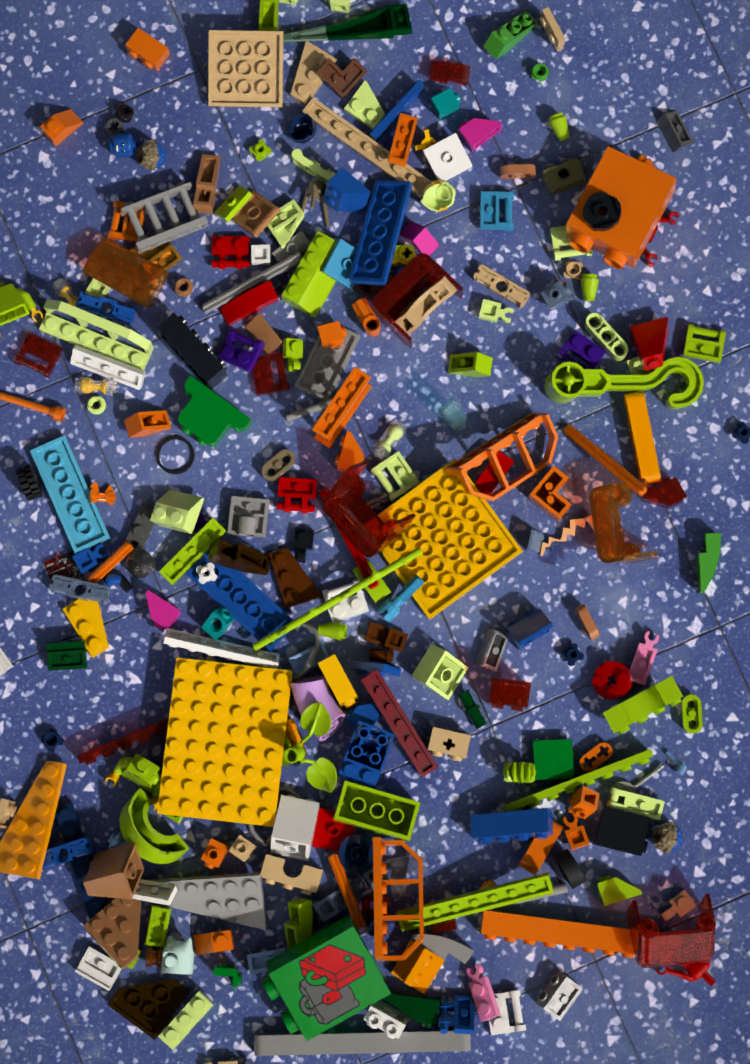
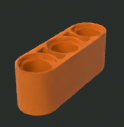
M553 820V835L547 836V839H536L534 837L518 866L535 876L564 826Z

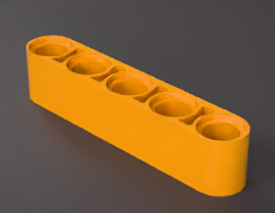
M644 392L624 394V404L640 482L642 484L660 482V470Z

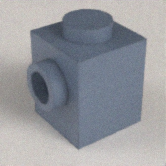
M558 281L541 292L549 309L556 310L574 298L571 285L565 281Z

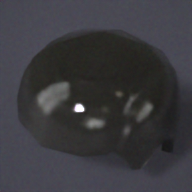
M144 549L132 551L125 560L126 569L136 578L149 576L156 567L153 557Z

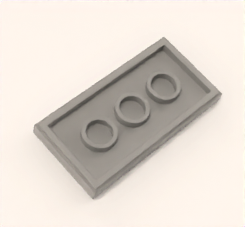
M326 320L324 324H328V323H332V322ZM345 328L347 337H344L345 343L335 349L330 347L323 349L320 336H318L294 388L322 401L331 399L361 335Z

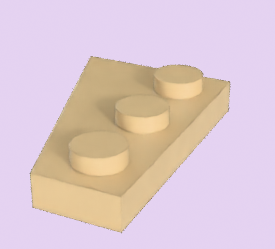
M306 41L292 87L291 97L307 106L324 82L315 71L328 58L335 64L337 59L309 41Z

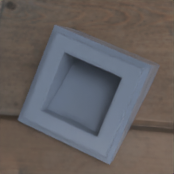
M530 530L526 550L540 553L544 535L536 530Z

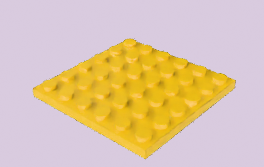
M456 458L363 525V528L389 564L401 558L400 556H404L420 547L423 554L408 562L407 565L404 564L399 567L395 572L404 585L415 575H418L424 581L423 585L412 596L429 620L524 552L487 500L467 494L459 477L448 475L446 467L456 462ZM466 474L473 491L481 493L468 474Z

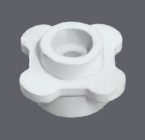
M213 563L197 566L196 572L199 574V582L201 584L217 579Z

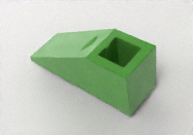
M524 11L493 31L486 41L484 48L497 60L538 25V22L527 11Z

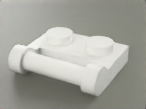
M359 579L331 590H322L325 602L358 583ZM361 589L357 592V595L344 599L332 608H329L328 611L333 623L367 613L369 609Z
M520 990L494 993L501 1015L489 1019L491 1035L525 1031L526 1024H523L519 996H521ZM505 998L512 999L516 1025L510 1026Z

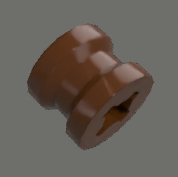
M153 947L147 948L146 967L156 965L158 968H161L164 948H159L158 950L153 949Z

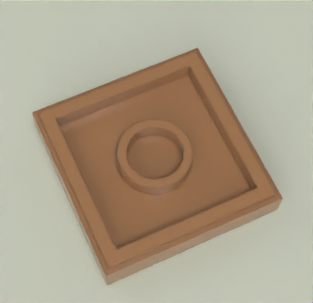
M253 190L251 192L252 197L236 213L231 221L257 238L281 210Z

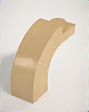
M445 276L418 295L403 310L394 323L406 336L421 325L424 319L436 307L455 294L457 289Z

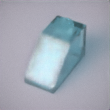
M453 396L438 409V418L452 433L460 432L467 426L468 417Z

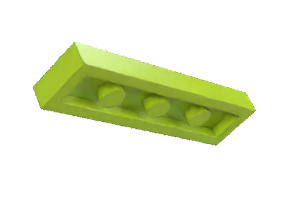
M213 517L159 573L173 585L210 548V544L220 538L227 530Z

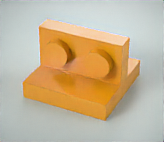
M410 940L402 955L415 942L414 940ZM419 945L405 961H398L391 974L404 981L408 986H412L425 994L445 960Z

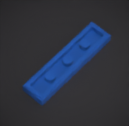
M417 81L370 132L371 139L377 142L398 120L400 113H404L424 91L423 82Z

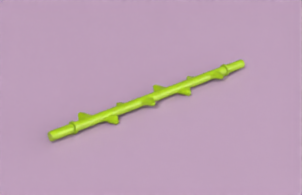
M418 547L410 553L400 556L401 558L374 572L372 575L314 609H310L307 613L271 634L268 633L267 636L253 643V648L257 651L265 645L275 642L277 638L325 610L332 608L337 603L395 571L404 564L407 565L408 562L422 555V550Z

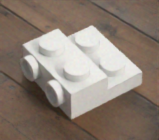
M379 1000L369 1007L363 1020L371 1028L383 1030L384 1034L389 1038L399 1039L409 1016L386 1002Z

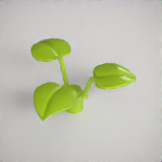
M316 702L308 706L301 716V727L304 730L310 731L308 735L292 747L290 740L285 736L282 766L298 761L300 763H311L312 765L308 767L306 772L308 782L316 789L331 793L337 782V772L334 764L325 757L319 758L316 762L311 759H305V750L302 747L313 733L317 736H323L331 728V718L328 711L321 702Z

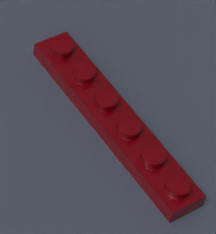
M374 669L360 678L361 683L391 731L395 734V737L420 777L423 778L438 768L379 671Z

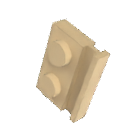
M547 7L541 12L540 22L558 52L564 49L565 37L551 10Z
M1 798L0 828L7 829L6 821L14 817L17 809L15 801Z

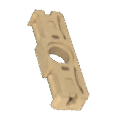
M483 264L478 267L477 272L473 276L474 281L477 279L479 283L488 287L491 292L503 299L507 297L511 302L518 306L520 305L519 308H523L530 297L529 291ZM504 282L507 288L504 291H499L496 288V284Z

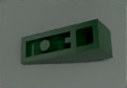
M391 993L384 998L410 1018L421 1023V1027L432 1028L433 1025H437L440 1000Z

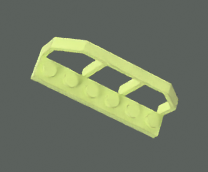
M47 299L43 307L46 315L39 328L41 332L143 371L145 370L154 350L151 341L131 329L62 301ZM53 311H60L75 317L80 326L52 315ZM88 323L106 330L111 339L86 329ZM121 336L143 348L146 353L118 342V337Z

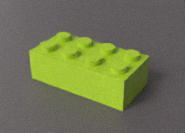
M344 781L333 820L409 842L420 802Z

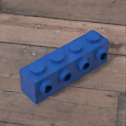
M548 808L471 815L472 839L481 845L490 844V841L496 840L498 843H507L509 839H516L517 841H527L529 837L547 839V836L553 835L552 811Z

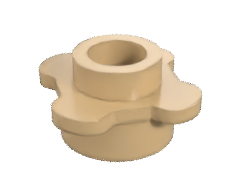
M567 261L565 263L566 271L563 274L564 278L580 280L582 278L581 269H583V264L581 262Z

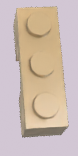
M266 854L261 870V878H264L263 882L272 885L275 882L283 883L282 888L289 890L297 887L302 889L301 893L311 896L313 892H318L324 870L304 865L301 874L292 878L284 870L286 859Z

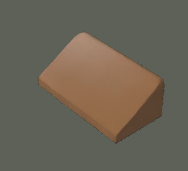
M260 313L245 326L255 340L264 341L263 350L268 356L283 345L281 339Z

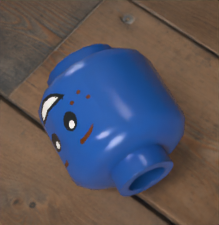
M129 132L114 134L113 138H110L111 153H114L118 158L131 157L134 154V150H137V139L133 138Z

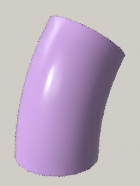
M325 676L301 678L291 682L292 693L301 716L304 710L313 703L321 702L325 706L331 718V728L325 735L315 736L320 741L328 739L343 724L346 715L333 699Z

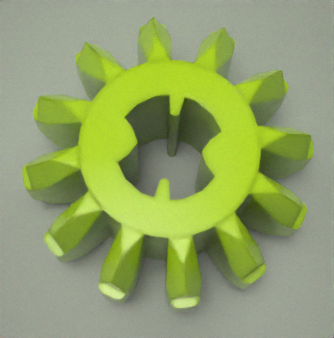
M528 762L505 763L503 769L504 781L511 783L534 782L536 776L535 765Z

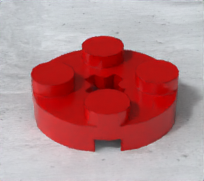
M606 661L596 668L593 674L592 685L596 692L605 699L615 700L622 698L630 691L632 686L630 670L621 662ZM615 675L616 684L610 685L608 678Z

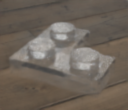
M425 853L417 854L423 860V873H428ZM411 855L386 859L390 880L409 879L410 875L418 874V862ZM390 885L392 898L412 895L410 885Z

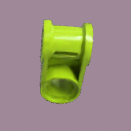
M396 245L391 268L413 265L417 260L413 246ZM409 252V258H405V256Z

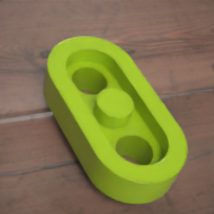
M693 694L687 695L681 702L682 726L687 733L695 734L703 726L702 704L698 696ZM689 701L694 703L693 708L688 707L687 703ZM689 721L695 722L694 728L689 726Z

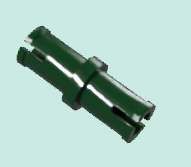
M469 689L459 694L458 697L466 709L465 713L466 715L469 714L476 729L487 724L479 710V704L476 705Z

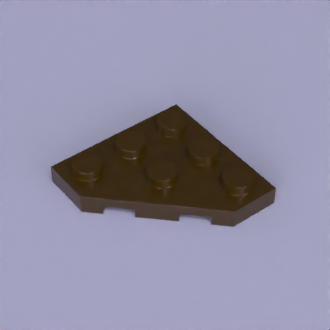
M176 979L119 988L107 1005L152 1039L156 1040L191 990Z

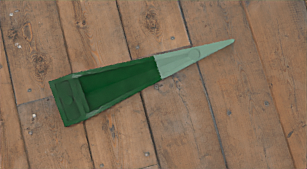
M407 4L387 5L339 22L284 34V42L390 39L394 35L412 34V25Z

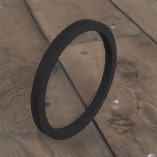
M174 436L165 439L159 445L156 458L159 466L165 472L181 474L192 466L195 453L189 441L182 437ZM181 440L190 447L192 457L186 468L180 471H170L161 464L159 458L160 450L168 441Z

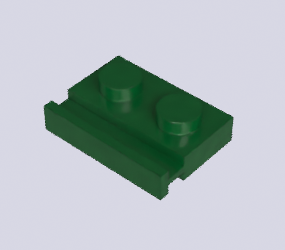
M85 639L46 642L48 671L84 669L88 667Z

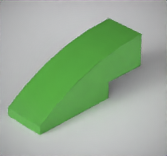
M705 533L703 536L704 553H698L696 556L699 594L706 590L715 573L720 555L721 533Z

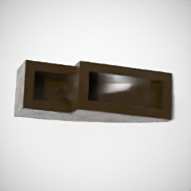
M218 538L210 544L209 561L242 572L267 575L269 572L270 557L242 543L233 545Z

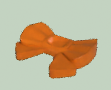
M97 482L90 485L89 500L91 503L99 501L106 502L109 505L114 504L116 496L110 485L105 493L99 492Z

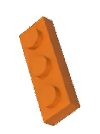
M400 113L388 163L402 167L406 166L418 121L417 117Z

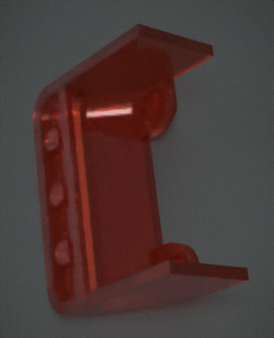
M425 253L414 257L373 299V307L388 328L409 348L412 347V338L395 320L401 314L400 311L424 287L428 288L432 283L445 276L457 289L455 294L460 299L463 297V287Z
M365 460L346 469L324 498L322 507L325 513L365 557H373L397 539L416 516L413 513L400 520L390 519L386 523L378 517L361 498L365 492V484L359 477V474L368 464Z
M705 894L698 905L700 915L695 921L696 929L659 932L656 922L650 918L640 919L637 901L632 900L626 911L637 964L643 968L710 961L715 951L716 921L710 894Z

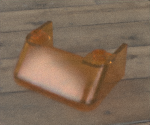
M645 478L638 479L646 487H650V483ZM623 482L593 488L589 494L599 559L604 563L613 564L634 563L661 558V554L657 551L641 553L640 548L636 544H624L619 507L630 504L632 501V489Z

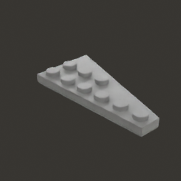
M261 872L149 880L176 885L177 892L170 906L159 905L267 931L268 925Z

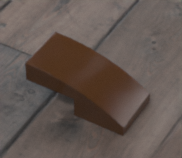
M369 622L364 641L403 652L408 634Z

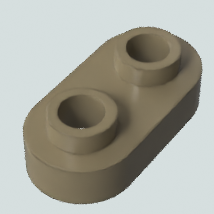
M287 449L278 452L263 465L261 470L263 478L269 482L278 480L279 477L294 466L296 461L294 453ZM288 457L290 460L288 463H284L283 458ZM273 469L275 470V474L269 475L268 471Z

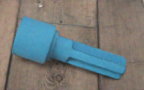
M415 575L392 599L387 598L376 609L377 612L381 614L388 611L384 619L390 623L401 612L400 607L423 585L424 581L418 575Z

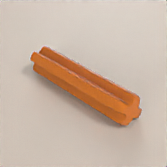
M125 541L87 577L88 581L97 584L133 550L132 544Z

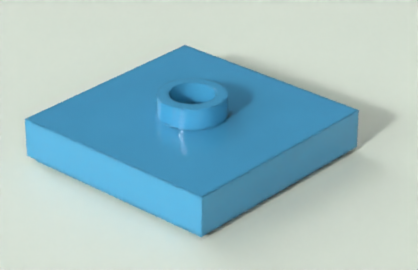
M338 238L321 272L348 290H353L356 284L351 283L349 277L357 249L341 238Z

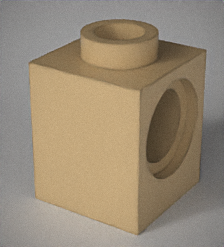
M239 835L229 849V852L243 862H247L257 846L244 836Z

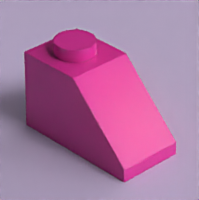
M473 118L470 121H464L459 126L458 135L473 152L502 130V123L500 121Z
M147 590L146 597L150 617L155 622L153 626L162 632L165 629L167 630V628L172 629L182 612Z

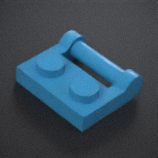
M481 191L480 230H514V224L512 223L513 192ZM499 199L505 200V222H499Z

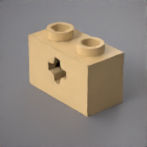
M433 727L428 751H431L432 756L442 758L444 754L450 756V760L461 762L462 759L466 760L471 735ZM448 740H451L452 744L455 745L450 750H446V746L443 745Z

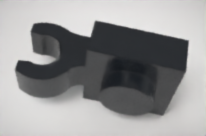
M295 528L293 548L298 549L297 562L305 563L306 551L313 549L314 530Z

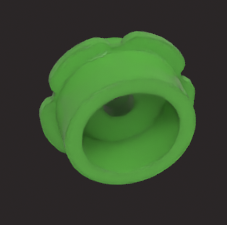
M542 63L534 65L531 69V76L534 80L541 82L549 76V69Z

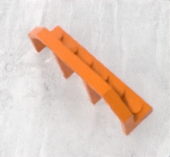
M532 412L446 467L448 475L459 477L467 494L494 501L551 464L558 435L549 414ZM544 422L550 437L544 459L534 466L522 438L526 436L528 431L537 429ZM515 441L527 471L508 483L496 454L497 451L509 447L512 444L511 442ZM486 458H489L501 486L500 489L491 495L473 491L466 475L469 469L480 466Z
M373 837L375 959L377 961H405L424 941L423 860L403 840L382 841L381 837ZM386 846H402L418 862V879L383 880V874H386V862H383ZM419 884V915L384 916V914H387V902H383V894H387V885ZM419 920L420 937L403 955L384 956V954H388V944L384 942V934H387V922L384 921Z

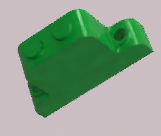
M190 375L186 380V391L184 393L191 400L179 414L178 421L181 425L180 430L187 436L192 434L196 437L195 441L203 447L205 445L215 447L230 428L239 433L247 431L253 422L248 416Z

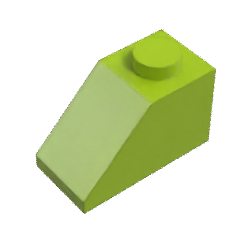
M479 352L450 355L448 373L470 377L491 376L493 358Z
M610 875L599 878L600 882L596 883L603 906L642 894L640 889L616 877L611 878Z

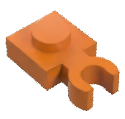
M573 814L574 821L572 823H569L567 818L563 817L564 826L569 828L564 834L571 851L590 845L584 826H577L578 817Z

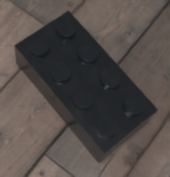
M173 313L157 327L161 337L205 386L213 390L227 377L225 363L219 356L214 357L213 350L206 342L202 344L199 334L194 329L190 330L187 321L181 315L178 317Z

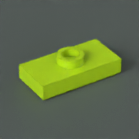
M238 186L215 211V214L224 221L229 222L252 197V194L245 188Z
M151 906L145 945L165 947L172 908Z

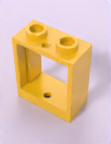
M334 654L319 662L318 665L340 707L345 706L347 709L356 704L357 694L336 655Z

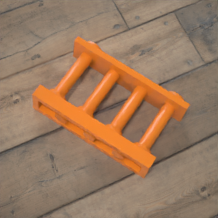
M357 367L353 368L312 428V431L316 433L315 440L329 449L372 388L368 384L371 376Z

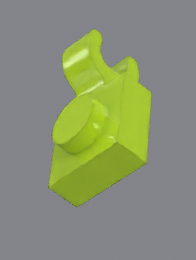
M283 339V358H288L287 370L289 372H295L301 368L299 361L303 358V340Z

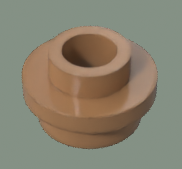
M181 278L176 281L174 290L177 295L187 297L193 291V284L189 279ZM186 285L187 289L182 291L181 286Z

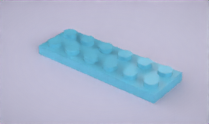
M61 436L30 450L74 553L77 554L88 547L91 548L111 539L96 504L91 503L89 500L90 490L66 436Z

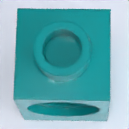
M221 606L211 613L201 628L216 640L227 631L235 618L229 610Z

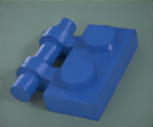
M455 995L454 1002L448 1001L447 996H441L439 1005L440 1017L438 1018L440 1033L446 1034L448 1027L454 1026V1033L474 1035L473 997ZM454 1011V1017H449L448 1012Z

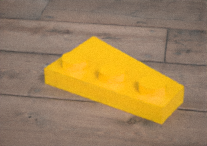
M78 599L63 608L80 639H85V647L92 658L109 649L99 602L89 599L88 601Z

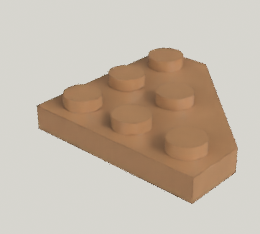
M115 898L83 925L87 933L122 970L138 958L141 900Z

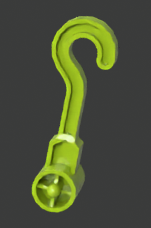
M682 357L667 359L663 362L662 367L655 368L647 375H609L603 369H583L577 363L564 362L549 373L545 379L544 388L549 399L555 403L566 404L577 397H600L606 391L651 390L662 383L669 374L676 373L684 378L686 383L683 393L670 395L665 403L669 409L677 410L686 408L698 400L703 392L704 379L697 364Z

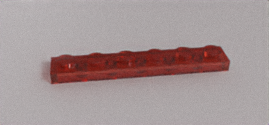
M169 718L78 755L79 763H85L88 766L96 763V759L101 756L104 758L113 756L115 754L114 751L118 749L124 751L132 748V744L140 741V743L151 740L150 736L158 734V736L166 734Z

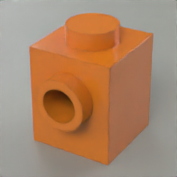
M340 321L317 326L323 349L328 347L331 349L339 348L342 346L341 344L345 343L344 337H347L345 326L340 325Z
M582 786L571 795L568 812L575 814L579 818L586 819L597 810L600 793Z
M211 838L201 857V860L205 861L203 865L213 870L215 867L220 868L230 846Z

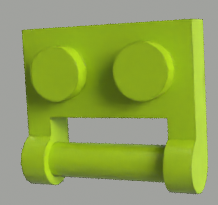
M689 323L683 357L721 363L726 330L720 329V331L695 327L694 324ZM693 334L718 338V342L692 337Z

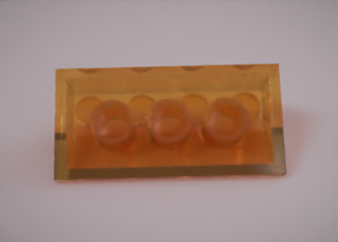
M103 237L92 251L82 271L146 308L154 306L170 273L106 237Z

